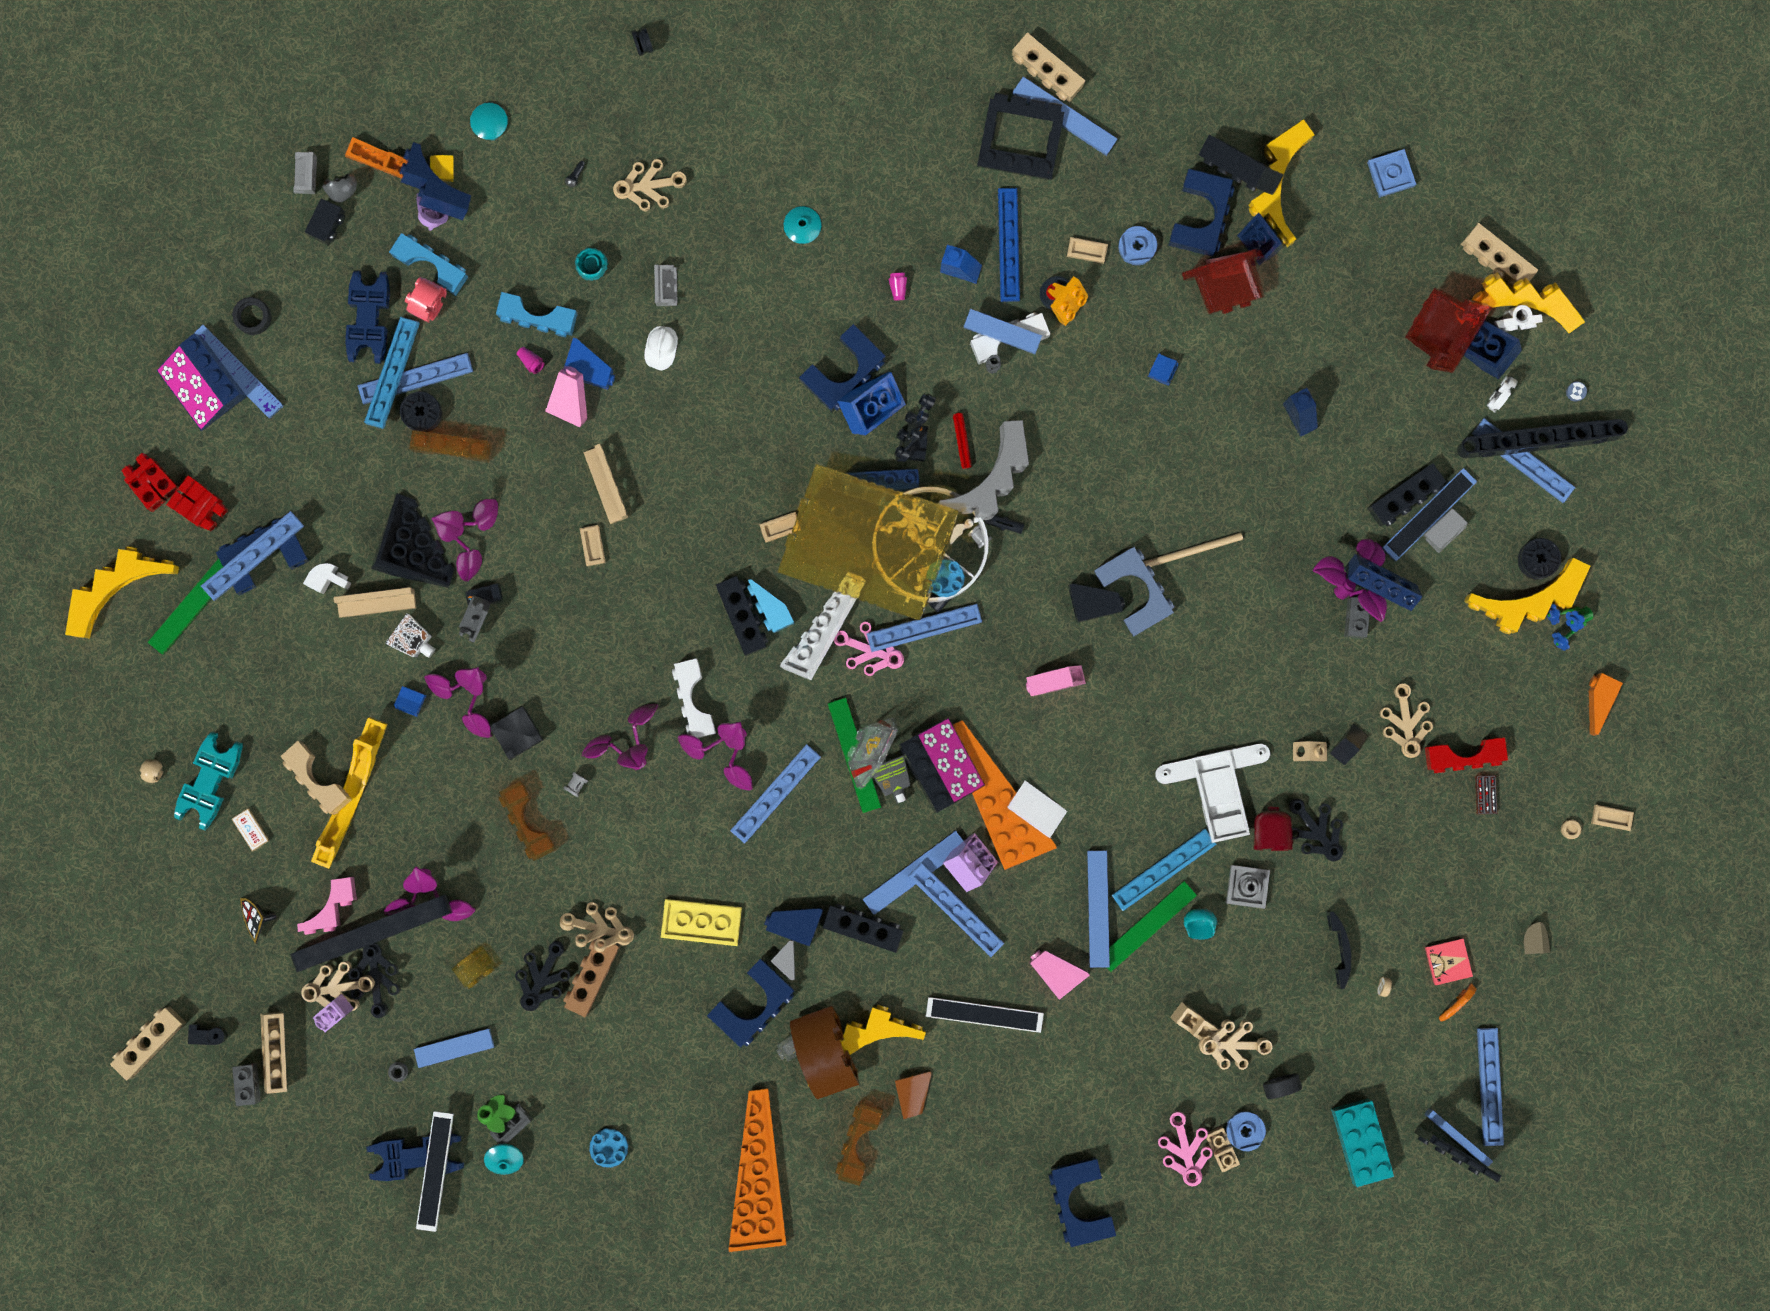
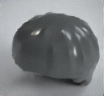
M348 173L342 178H336L334 181L326 179L322 187L331 200L341 203L351 198L354 194L357 180L351 173Z

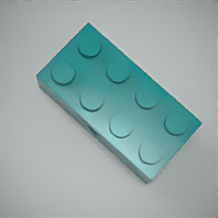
M1367 1098L1332 1108L1331 1111L1352 1184L1360 1187L1394 1177L1373 1101Z

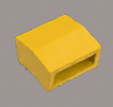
M430 156V169L443 182H453V156Z

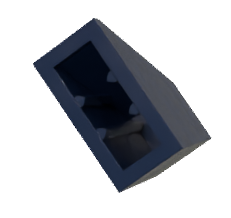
M1308 388L1291 395L1283 403L1300 437L1318 428L1316 404Z
M823 909L773 911L772 915H767L764 925L767 926L766 931L810 946Z

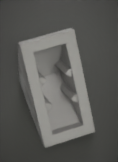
M790 940L771 960L790 980H795L793 940Z

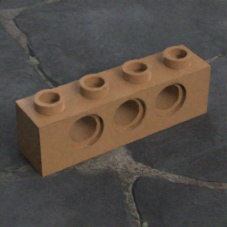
M597 939L591 942L589 946L591 952L588 957L585 956L580 966L583 969L580 975L576 974L572 984L575 986L572 992H567L563 1001L566 1003L564 1008L583 1017L588 1015L620 948L618 944L607 947L603 952H597L594 949V943ZM596 953L603 954L604 961L602 963L595 961L594 956ZM588 970L595 972L596 978L594 981H589L586 978ZM579 988H584L587 991L586 998L583 999L578 996Z

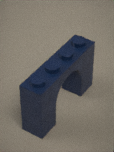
M1188 169L1182 191L1202 196L1209 200L1214 208V220L1204 228H1192L1175 223L1168 246L1208 256H1213L1215 252L1219 251L1221 241L1218 240L1219 233L1223 234L1225 223L1222 221L1224 215L1227 216L1230 205L1227 204L1228 197L1232 198L1234 186H1231L1233 180Z
M854 324L840 336V341L858 360V371L851 380L844 383L832 382L813 364L799 377V380L831 412L841 409L837 402L839 399L857 388L861 383H867L872 377L870 374L875 369L879 371L885 365L884 360L886 356Z
M282 518L274 520L272 524H276ZM273 525L266 528L262 526L256 529L255 533L250 536L243 535L239 537L237 542L232 545L228 543L221 546L216 554L222 566L224 567ZM293 535L279 547L291 570L309 562L296 535ZM250 573L233 585L239 596L257 587Z
M762 958L758 960L747 974L766 993L767 1005L763 1013L755 1018L745 1019L736 1015L721 1000L707 1015L740 1048L743 1045L747 1047L755 1039L752 1035L757 1030L761 1032L768 1025L765 1021L770 1016L774 1018L781 1011L779 1006L783 1002L787 1004L794 997L792 994L794 989Z
M1093 1157L1051 1168L1052 1173L1048 1174L1051 1186L1055 1185L1056 1193H1053L1056 1205L1060 1204L1061 1212H1058L1060 1223L1065 1224L1066 1231H1063L1065 1243L1069 1242L1070 1247H1075L1116 1236L1110 1214L1092 1219H1081L1070 1211L1068 1205L1070 1193L1076 1186L1102 1179L1097 1158Z

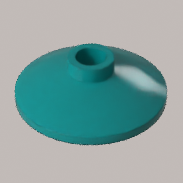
M796 207L786 215L784 231L787 237L795 243H810L818 237L821 231V219L816 211L809 207ZM805 221L806 225L801 227L799 222Z
M498 1144L486 1151L484 1163L490 1171L496 1174H511L521 1168L523 1154L513 1145Z

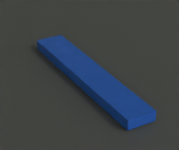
M998 188L1000 302L1020 301L1017 188Z

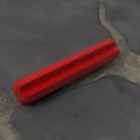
M963 413L953 414L961 467L962 469L971 468L972 463Z

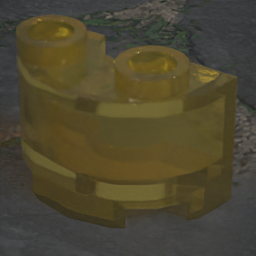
M480 947L452 968V971L463 986L470 989L478 983L476 979L481 975L485 978L494 971L492 967L496 964L485 949Z

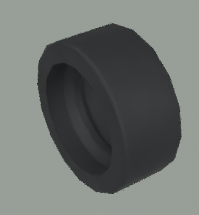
M254 297L243 298L237 302L232 313L233 322L237 328L249 335H258L266 331L272 319L268 306ZM250 305L258 306L263 312L262 321L255 327H248L241 320L242 311Z
M1297 1073L1283 1075L1263 1083L1267 1099L1284 1097L1302 1090Z

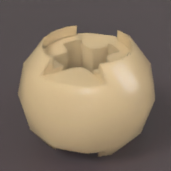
M156 759L145 760L140 768L141 779L148 783L158 782L163 774L162 763Z

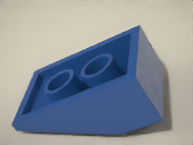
M891 372L851 390L837 401L851 432L860 435H867L906 405Z

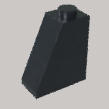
M1078 584L1068 585L1077 623L1122 613V608H1125L1123 596L1120 597L1118 592Z

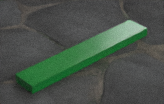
M219 558L147 642L162 655L168 651L212 599L201 585L223 568Z
M846 698L828 703L862 812L866 813L881 808L870 771L868 770L855 778L851 774V771L868 765Z
M1185 881L1179 884L1109 947V967L1106 968L1110 972L1197 896Z

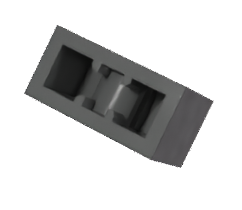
M1351 597L1347 600L1344 637L1367 638L1369 613L1361 606L1358 598Z
M257 1063L232 1067L236 1106L252 1105L261 1102Z

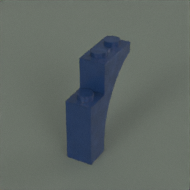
M413 142L410 149L406 148L403 157L406 163H402L399 174H402L401 183L419 189L420 206L463 221L468 211L471 195L456 190L443 182L426 163L421 151V145Z

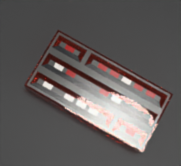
M1496 775L1475 776L1477 814H1497Z

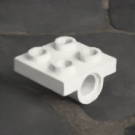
M1520 305L1506 310L1503 314V320L1495 321L1494 326L1505 332L1517 330L1518 326L1520 330L1537 327V323L1543 322L1542 314L1532 316V311L1529 307Z

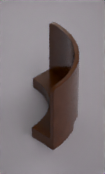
M832 1006L790 1021L796 1055L807 1084L816 1099L859 1085L858 1070L853 1063L849 1051H844L841 1043L844 1040L840 1018Z

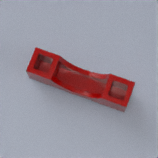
M1505 738L1481 740L1477 752L1467 758L1453 753L1448 745L1425 747L1428 770H1433L1434 773L1445 772V768L1451 767L1453 771L1465 770L1464 766L1471 765L1472 769L1483 768L1484 763H1490L1491 766L1503 765L1502 761H1508Z

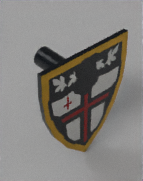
M240 898L246 927L256 944L263 923L276 920L275 912L264 914L258 904H255L248 898Z

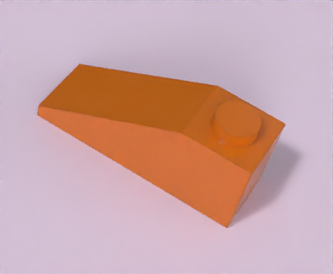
M1603 673L1594 675L1589 682V686H1591L1589 690L1590 734L1593 736L1599 735L1623 684Z

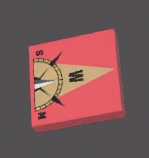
M1464 939L1425 947L1434 985L1473 977Z

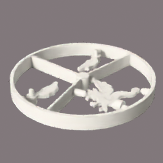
M921 487L901 494L884 509L874 530L873 555L880 574L895 591L916 601L940 602L960 595L976 581L987 559L988 535L981 518L967 519L964 524H957L952 528V532L949 534L951 538L950 544L962 535L963 530L971 528L973 522L980 524L984 537V555L977 574L973 576L960 565L964 574L972 580L957 594L950 597L936 598L920 596L919 592L923 589V581L927 577L930 565H925L924 568L919 569L917 574L918 583L914 586V595L898 587L892 580L926 550L931 551L934 549L945 559L954 561L936 547V541L934 540L946 516H944L939 527L931 523L927 524L929 520L927 517L926 520H923V517H919L920 513H925L923 508L920 511H916V507L919 504L915 505L913 503V510H909L905 506H900L898 501L909 495L921 492H937L953 498L961 495L944 488ZM894 505L900 510L899 513L904 518L901 522H892L886 529L885 526L880 525V522L886 512ZM908 525V536L911 537L912 541L920 544L922 551L889 578L878 558L876 548L877 532L879 530L891 534L893 527L905 528ZM915 525L918 526L921 533L923 530H927L926 526L928 529L936 532L933 539L930 538L923 544Z

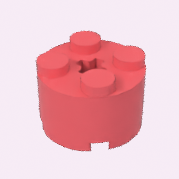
M419 277L415 283V289L413 292H409L405 299V302L408 303L407 311L430 323V320L433 321L443 306L441 299L442 297L446 298V288L426 278Z

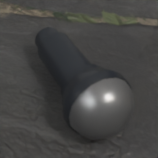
M581 160L572 174L566 176L565 183L567 186L572 188L578 184V177L586 164L584 161Z

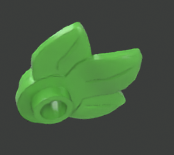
M504 1095L491 1098L488 1105H484L478 1110V1120L482 1124L487 1125L488 1129L492 1132L500 1133L505 1131L504 1122L511 1120L516 1113L511 1106L504 1105Z

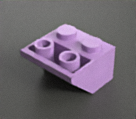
M975 833L952 850L943 862L966 892L981 886L998 863Z

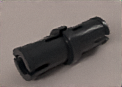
M995 515L992 519L985 520V524L1001 528L1002 531L1008 530L1022 534L1025 524L1008 519V516L1001 517Z

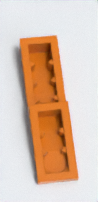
M352 137L345 154L347 158L402 179V174H399L402 163H406V160L392 152H386Z

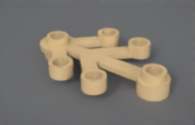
M655 159L639 183L632 184L637 175L643 174L645 170L644 165L637 162L633 165V170L625 180H619L615 183L613 192L619 199L629 198L639 206L641 211L646 212L650 209V202L647 199H641L634 193L642 191L656 201L660 208L664 209L669 206L668 198L659 195L652 189L667 186L682 188L686 185V176L678 171L673 173L671 178L651 181L655 174L663 169L662 161ZM658 162L661 166L660 168H654V164ZM636 166H641L642 170L638 172L635 168ZM677 178L683 180L680 184H677L675 181ZM621 187L626 188L624 193H621L619 190ZM662 199L667 201L665 205L660 204ZM643 202L648 203V207L642 208L641 204Z
M1399 684L1395 687L1394 694L1399 698L1402 720L1387 707L1382 708L1379 714L1381 718L1388 719L1403 730L1405 739L1395 733L1394 728L1390 726L1383 729V735L1398 743L1404 756L1414 758L1420 754V742L1433 729V724L1430 721L1422 722L1420 725L1421 730L1415 737H1413L1412 730L1422 716L1430 710V706L1427 702L1419 703L1417 711L1410 719L1407 698L1411 694V689L1407 684ZM1400 688L1405 690L1404 695L1399 694L1398 690ZM1422 704L1426 705V711L1420 709ZM1384 710H1388V717L1383 716ZM1425 723L1430 725L1429 730L1424 729ZM1387 729L1392 730V734L1390 736L1386 735ZM1409 745H1413V752L1408 751Z
M594 902L587 904L586 912L588 915H591L595 923L576 919L571 913H565L560 918V927L563 930L569 931L574 927L593 931L587 935L578 934L576 936L575 943L578 947H584L587 943L597 939L594 943V949L597 952H603L607 947L616 943L628 945L634 938L632 929L621 924L616 916L617 911L613 907H608L605 910V918L611 921L614 928L606 925L598 912V905ZM604 935L612 936L606 940L598 939Z
M343 961L339 964L338 970L328 986L320 987L325 977L333 972V967L330 964H324L320 968V973L314 982L306 984L302 988L301 994L305 1001H317L324 1007L331 1002L323 996L324 994H330L334 998L342 994L349 1003H355V1008L352 1010L354 1011L359 1007V1001L353 998L350 999L341 992L354 989L368 992L374 987L375 981L371 976L365 975L358 981L338 984L344 974L349 972L352 967L349 961ZM342 964L347 965L348 969L344 970ZM324 967L329 969V973L324 972ZM365 980H369L370 986L365 984ZM310 989L314 990V995L309 993Z
M1226 1019L1222 1022V1028L1213 1036H1204L1199 1042L1200 1051L1203 1054L1212 1055L1217 1060V1065L1223 1070L1230 1067V1061L1225 1056H1222L1217 1049H1225L1235 1060L1236 1066L1241 1070L1246 1069L1249 1063L1235 1049L1257 1050L1262 1055H1267L1272 1051V1043L1266 1038H1260L1257 1041H1238L1246 1033L1252 1031L1253 1024L1249 1020H1242L1240 1028L1226 1041H1219L1235 1028L1234 1023ZM1230 1023V1027L1226 1029V1025Z

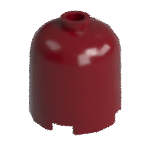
M1267 807V811L1260 812L1256 816L1254 824V850H1293L1292 821L1289 814L1279 811V807Z

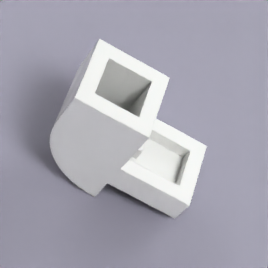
M332 564L315 566L303 583L322 594L325 593L331 581L347 590L351 585L347 581V576L340 572L335 575L338 567Z

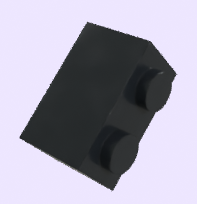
M321 198L306 227V235L329 246L330 242H334L336 239L338 226L342 225L345 220V211L341 207Z

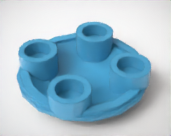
M943 559L930 565L926 581L929 589L934 594L940 597H950L961 590L964 585L965 576L963 569L956 561Z
M606 1128L600 1130L592 1137L589 1151L597 1165L611 1168L619 1165L625 1159L628 1153V1143L621 1132Z

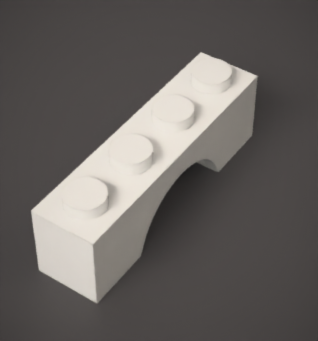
M1036 312L1029 314L1025 320L1020 322L1019 319L1009 322L1012 325L1042 335L1041 340L1050 336L1042 313L1038 315ZM981 334L973 337L970 345L978 365L985 363L991 355H997L1000 341Z
M698 659L674 664L675 669H672L674 680L679 682L680 687L677 688L679 699L683 698L684 706L681 709L683 717L688 718L689 725H686L688 735L702 738L716 734L712 715L698 711L692 702V690L695 684L702 679Z

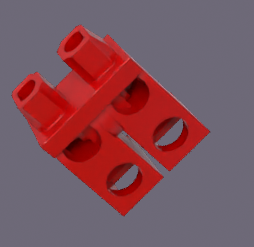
M141 453L135 459L141 466L135 470L129 464L122 469V473L125 476L124 481L146 509L154 512L166 502L164 498L169 499L176 491H179V485L172 480L156 460Z
M189 475L178 490L195 502H192L182 493L176 491L166 504L197 527L211 532L217 526V523L211 519L213 514L216 513L223 517L228 511L221 499Z

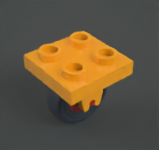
M1061 276L1051 277L1042 284L1039 293L1041 302L1048 309L1053 310L1059 322L1065 326L1074 319L1076 312L1086 303L1089 297L1080 280L1074 276L1070 281Z

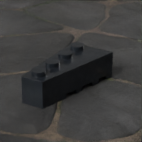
M1210 134L1198 154L1204 158V163L1212 167L1215 164L1218 166V171L1225 175L1228 173L1232 174L1231 178L1239 183H1242V181L1246 182L1245 187L1252 191L1259 189L1273 195L1284 174L1271 169L1266 164L1255 160L1253 157Z

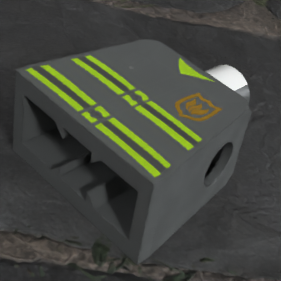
M904 756L870 769L872 776L885 796L893 793L897 804L907 800L903 789L909 787L910 782Z

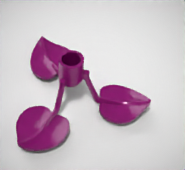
M483 499L475 505L473 509L474 522H463L462 514L455 510L440 513L432 518L437 533L443 541L450 542L456 540L465 549L466 552H461L456 562L458 574L465 582L472 579L482 565V556L478 550H470L458 536H461L464 531L463 525L475 526L478 524V528L482 531L490 529L494 525L498 514L496 499Z
M1363 539L1357 544L1356 549L1359 556L1379 566L1384 563L1385 553L1377 542L1371 539ZM1328 556L1316 564L1313 572L1321 575L1326 581L1336 586L1334 593L1339 599L1344 600L1349 595L1353 597L1359 594L1358 600L1361 606L1378 621L1382 622L1384 620L1387 610L1385 598L1370 590L1362 589L1355 591L1356 583L1346 579L1347 573L1344 572V564L1339 559Z
M478 667L460 669L455 673L458 682L455 686H450L448 679L441 675L427 674L424 677L430 690L440 698L449 699L452 696V691L460 686L473 694L468 715L462 717L463 723L471 733L479 737L490 738L493 736L489 722L482 715L472 713L477 696L483 692V683L486 680L484 672L479 670Z
M658 704L640 706L629 715L628 721L632 724L636 740L635 746L622 752L613 743H610L611 736L601 735L586 745L582 752V757L597 758L604 754L608 747H612L620 754L617 759L619 765L633 768L634 770L643 768L647 763L645 756L648 748L646 745L640 744L636 727L637 725L645 724L652 718L658 708Z
M741 722L720 724L718 726V733L721 738L707 747H703L702 742L695 736L681 734L677 737L682 749L694 759H702L705 756L704 751L725 741L728 747L735 749L729 762L730 767L724 768L727 780L737 788L743 790L753 789L752 780L748 772L738 765L734 766L733 764L738 750L744 748L745 737L747 736Z
M415 867L403 882L404 889L413 893L412 900L409 902L407 899H397L385 908L384 914L390 916L416 906L413 904L418 892L433 891L435 898L439 897L436 891L437 882L432 877L431 871ZM453 900L449 902L453 913L442 918L448 921H460L471 916L475 912V908L465 901Z

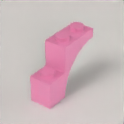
M354 877L331 880V892L327 904L317 916L307 922L297 924L298 932L304 931V934L307 935L316 933V929L323 928L324 932L335 931L336 926H341L338 903L340 902V906L352 905L351 901L357 900Z

